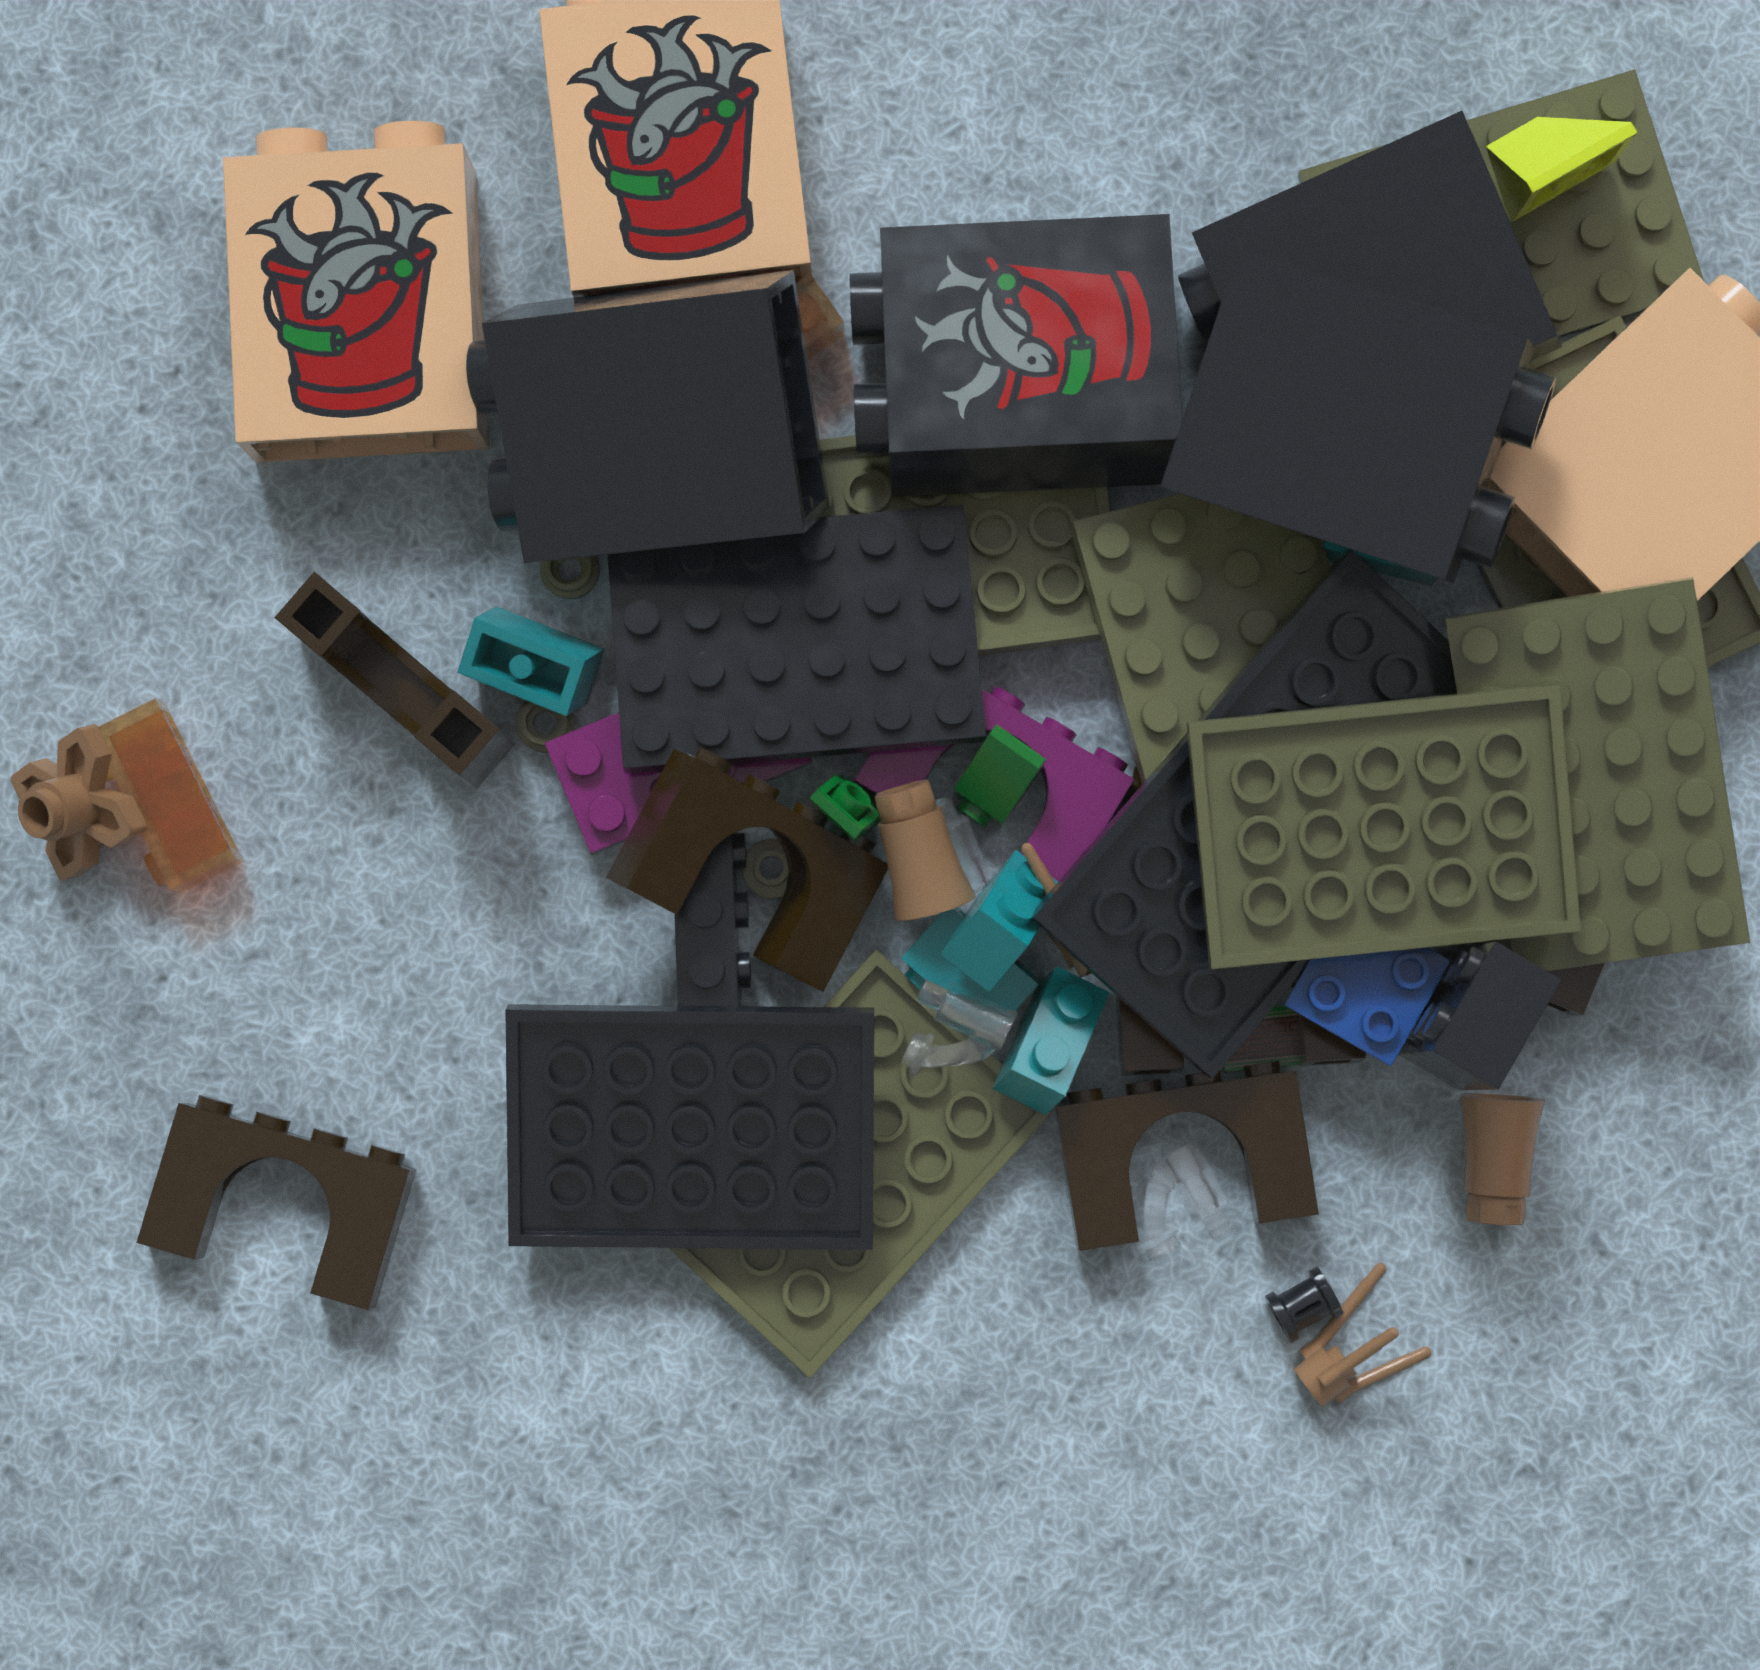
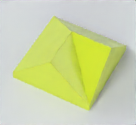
M1536 117L1487 145V152L1506 211L1511 220L1514 222L1613 165L1638 133L1633 124L1620 121Z

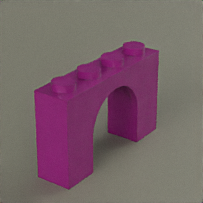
M996 686L991 694L982 689L986 736L991 733L997 724L1046 759L1041 771L1046 787L1045 808L1027 843L1033 846L1051 877L1059 881L1107 826L1134 778L1124 773L1128 764L1109 751L1097 747L1094 754H1091L1074 744L1073 741L1077 734L1060 722L1046 717L1041 724L1022 713L1026 704L1009 692ZM954 745L871 752L854 782L869 790L873 796H876L877 793L893 787L927 780L942 755Z

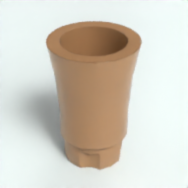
M915 781L877 793L875 799L881 820L877 825L884 846L892 884L895 920L906 921L939 914L974 900L976 895L960 864L947 828L942 807L936 806V799H934L929 781Z
M1460 1094L1464 1123L1465 1149L1463 1191L1468 1193L1466 1220L1491 1225H1523L1526 1215L1525 1197L1530 1196L1536 1137L1545 1100L1516 1095Z

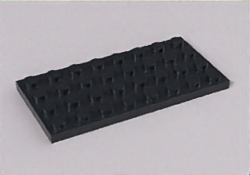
M1346 550L1198 721L1457 694L1449 640L1353 550ZM1187 733L1038 904L1032 916L1033 921L1206 1077L1212 1079L1301 976L1310 960L1211 969L1209 967Z

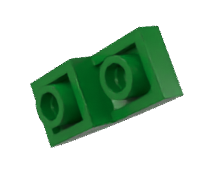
M834 775L809 798L811 804L854 842H858L862 836L868 835L881 821L876 800L870 791L853 781H849L843 775Z

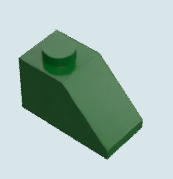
M996 724L953 789V794L961 799L956 809L984 829L990 821L1001 828L1042 771L1046 759Z

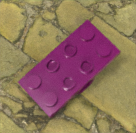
M618 712L545 742L591 855L626 840L662 772L651 771L625 774ZM809 757L732 764L727 775L742 783L745 782L748 774L764 782H769L812 764V759Z

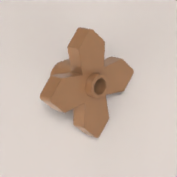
M96 724L76 728L58 741L57 764L47 758L29 762L10 778L20 799L18 804L20 823L29 835L47 841L45 852L61 881L78 877L99 863V842L109 848L129 843L147 830V823L134 797L105 788L112 753Z

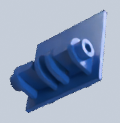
M1428 947L1310 959L1284 1006L1391 1067L1451 960Z

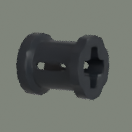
M1318 1267L1309 1271L1308 1279L1277 1295L1274 1292H1270L1265 1295L1271 1311L1290 1343L1299 1339L1300 1331L1328 1315L1337 1318L1344 1314L1334 1291Z

